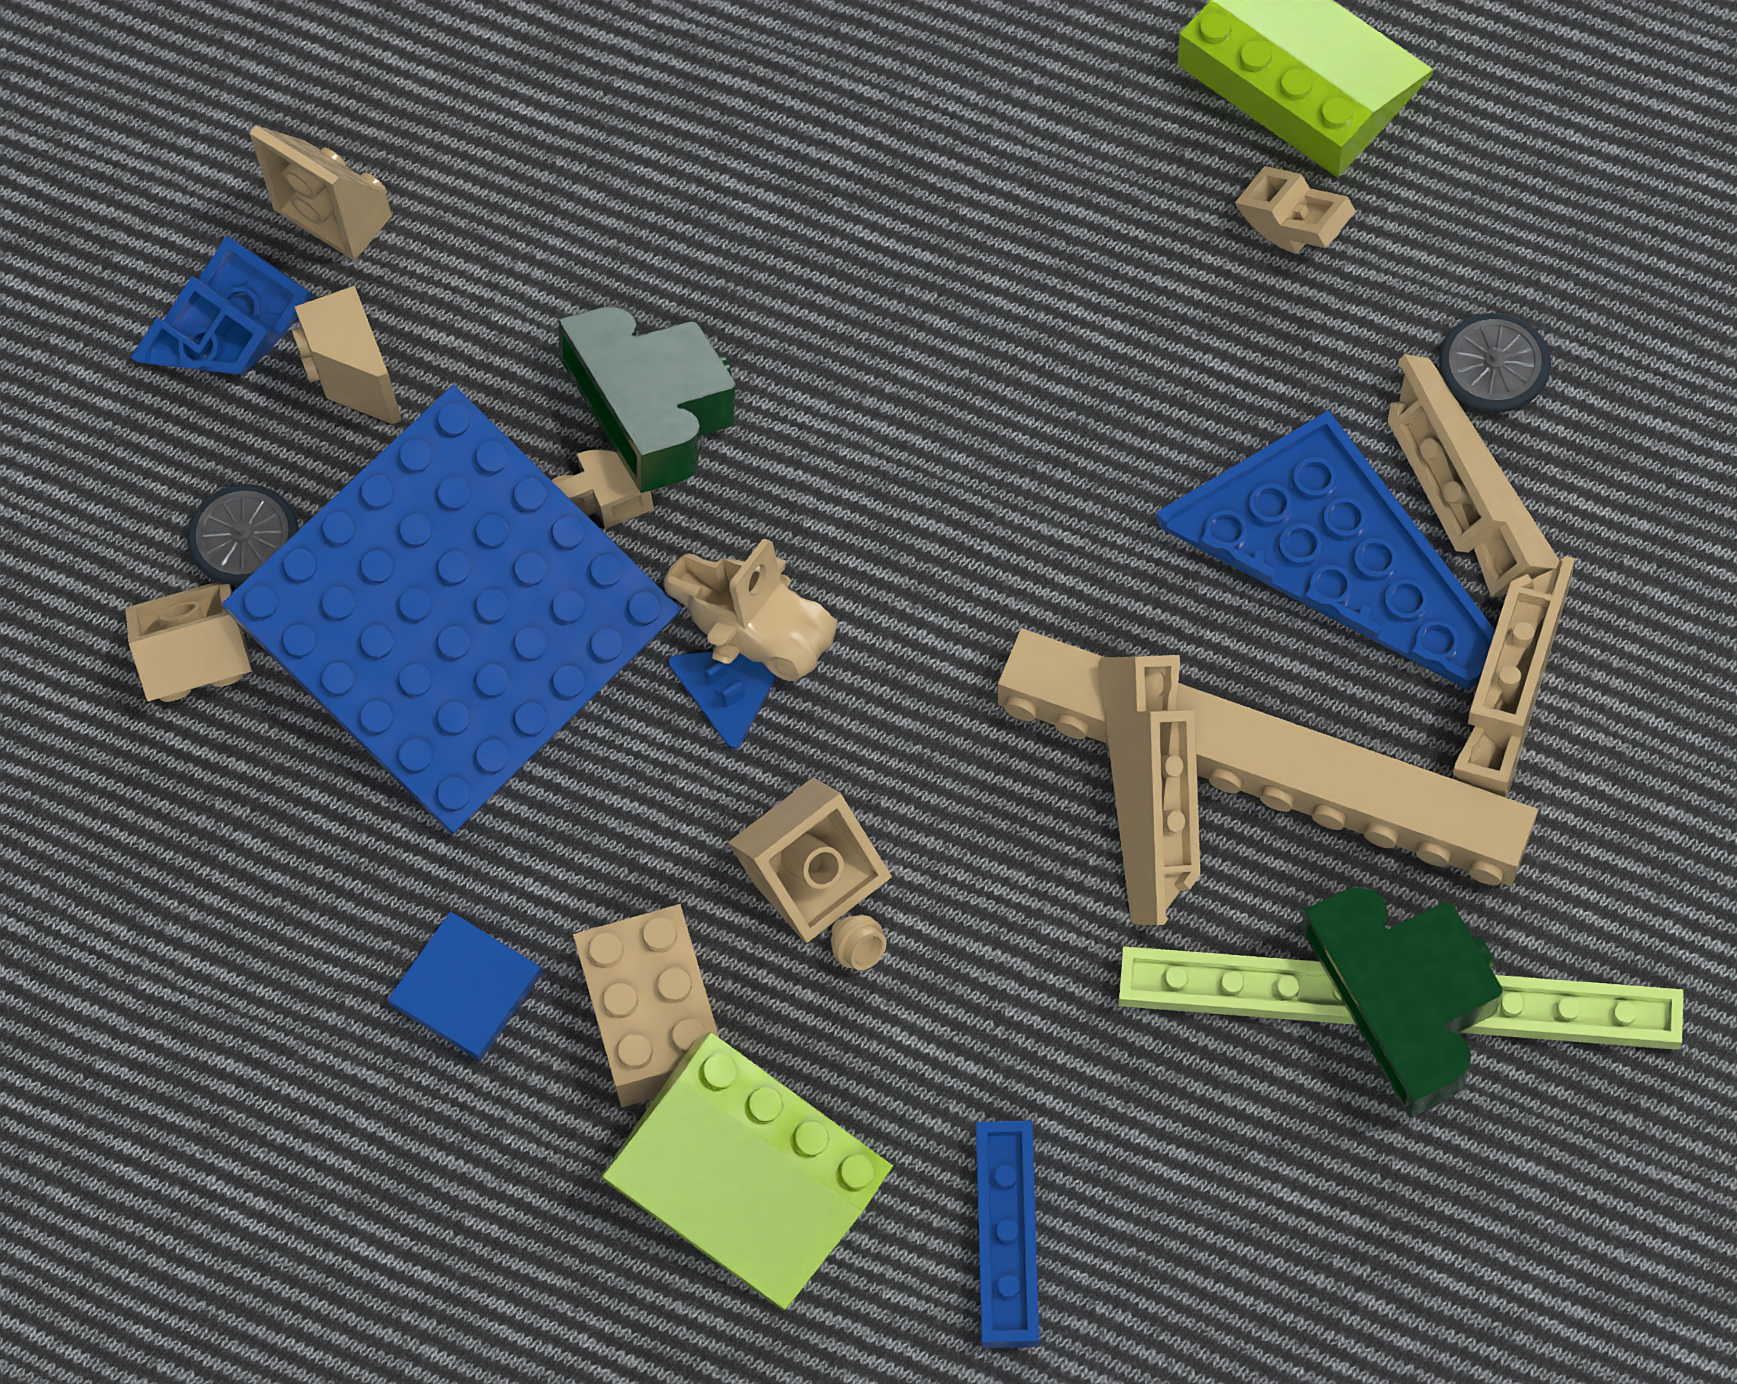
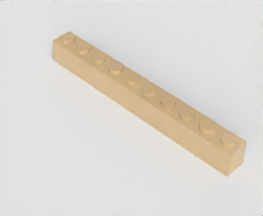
M1021 628L998 682V705L1004 707L1006 712L1015 718L1024 721H1033L1036 718L1055 725L1056 729L1066 736L1075 739H1084L1087 736L1106 743L1109 748L1098 665L1100 658L1103 656ZM1178 683L1176 710H1195L1197 776L1209 779L1210 784L1215 788L1228 793L1243 791L1260 797V800L1265 805L1278 811L1287 812L1294 809L1311 815L1316 823L1329 829L1341 830L1345 827L1362 833L1369 842L1383 848H1394L1396 845L1413 851L1422 861L1434 866L1445 867L1449 864L1469 871L1472 878L1484 884L1499 885L1503 883L1509 886L1513 885L1538 813L1537 808Z

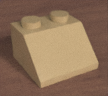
M355 286L295 306L301 326L291 330L309 382L312 383L320 380L325 396L329 400L390 424L402 421L388 371Z
M214 582L125 608L128 642L147 702L158 698L164 702L175 701L187 696L193 688L211 683L216 687L227 686L239 681L243 674L252 672L243 629L222 608V602L233 593L229 584Z
M814 777L728 842L754 885L806 943L892 878L841 793Z

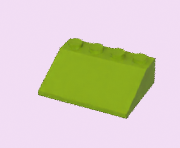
M1210 0L1179 33V67L1337 178L1433 75L1431 67L1334 0Z
M709 1032L692 1043L600 1178L783 1311L787 1309L861 1215L893 1165L715 1034Z

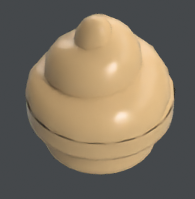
M858 915L835 921L832 926L831 945L835 959L844 967L866 970L874 966L883 956L887 941L883 935L882 927L873 918L866 915Z

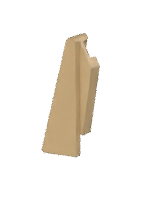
M1404 354L1398 363V367L1402 368L1404 372L1400 401L1391 403L1387 422L1455 550L1468 553L1472 549L1475 550L1487 588L1492 597H1500L1507 594L1512 580L1526 574L1533 579L1557 568L1560 560L1462 407L1445 384L1433 362L1425 357Z
M1566 556L1560 559L1557 568L1533 579L1526 574L1511 581L1469 713L1468 724L1475 727L1454 766L1453 775L1461 782L1508 798L1570 587L1575 558Z
M1180 655L1102 657L1098 665L1130 919L1133 924L1164 925L1168 920L1166 910L1178 893L1190 890L1200 876L1195 710H1176Z

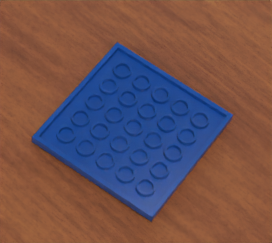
M454 384L222 602V608L451 836L659 635L682 610Z

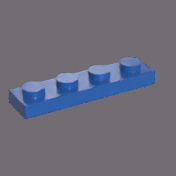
M1033 1121L976 1122L982 1348L1039 1347Z

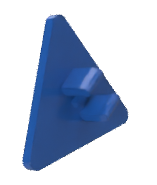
M713 652L672 656L669 660L670 669L730 749H738L744 741L777 676L770 672L762 662H753L740 653L729 664L713 659Z

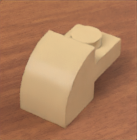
M1267 166L1263 167L1235 202L1241 214L1256 231L1282 249L1298 254L1305 244L1327 248L1356 212L1348 196L1311 189L1302 174Z
M589 450L578 453L577 458L581 473L574 476L562 475L551 480L587 516L598 512L605 529L654 510L651 491L640 493L619 456L613 451Z

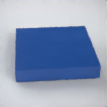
M450 911L387 1000L392 1008L481 1062L543 972L541 966Z

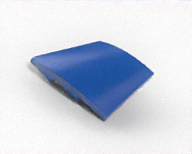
M226 236L200 277L190 278L164 320L160 318L155 319L131 358L139 363L243 375L261 360L298 318L295 306L309 302L314 293L235 239Z

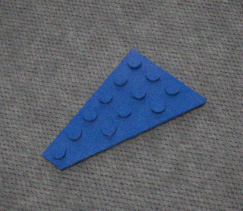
M1329 410L1156 512L1157 524L1162 530L1466 690L1479 683L1495 629Z

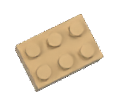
M681 904L573 934L621 1108L654 1099L696 1039L709 1032L719 1037Z

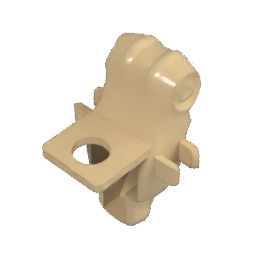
M762 539L745 562L731 558L712 562L694 554H685L669 568L664 577V589L668 596L675 598L687 607L694 622L708 635V641L711 644L717 645L712 655V658L717 661L729 664L740 653L753 662H762L770 672L779 678L796 681L812 672L818 664L820 655L833 644L837 628L836 619L821 604L803 599L797 593L788 589L791 580L788 576L781 574L785 569L786 561L776 557L773 542L770 540Z

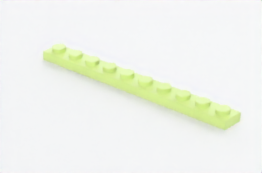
M1123 946L1119 1006L1356 1025L1319 961ZM1495 975L1503 989L1496 1014L1459 1032L1679 1050L1682 1044L1683 989Z

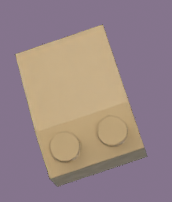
M257 125L250 132L274 211L355 261L392 217L386 196L387 190L384 185L368 173L359 175L349 169L342 158L328 148L319 150L302 139Z

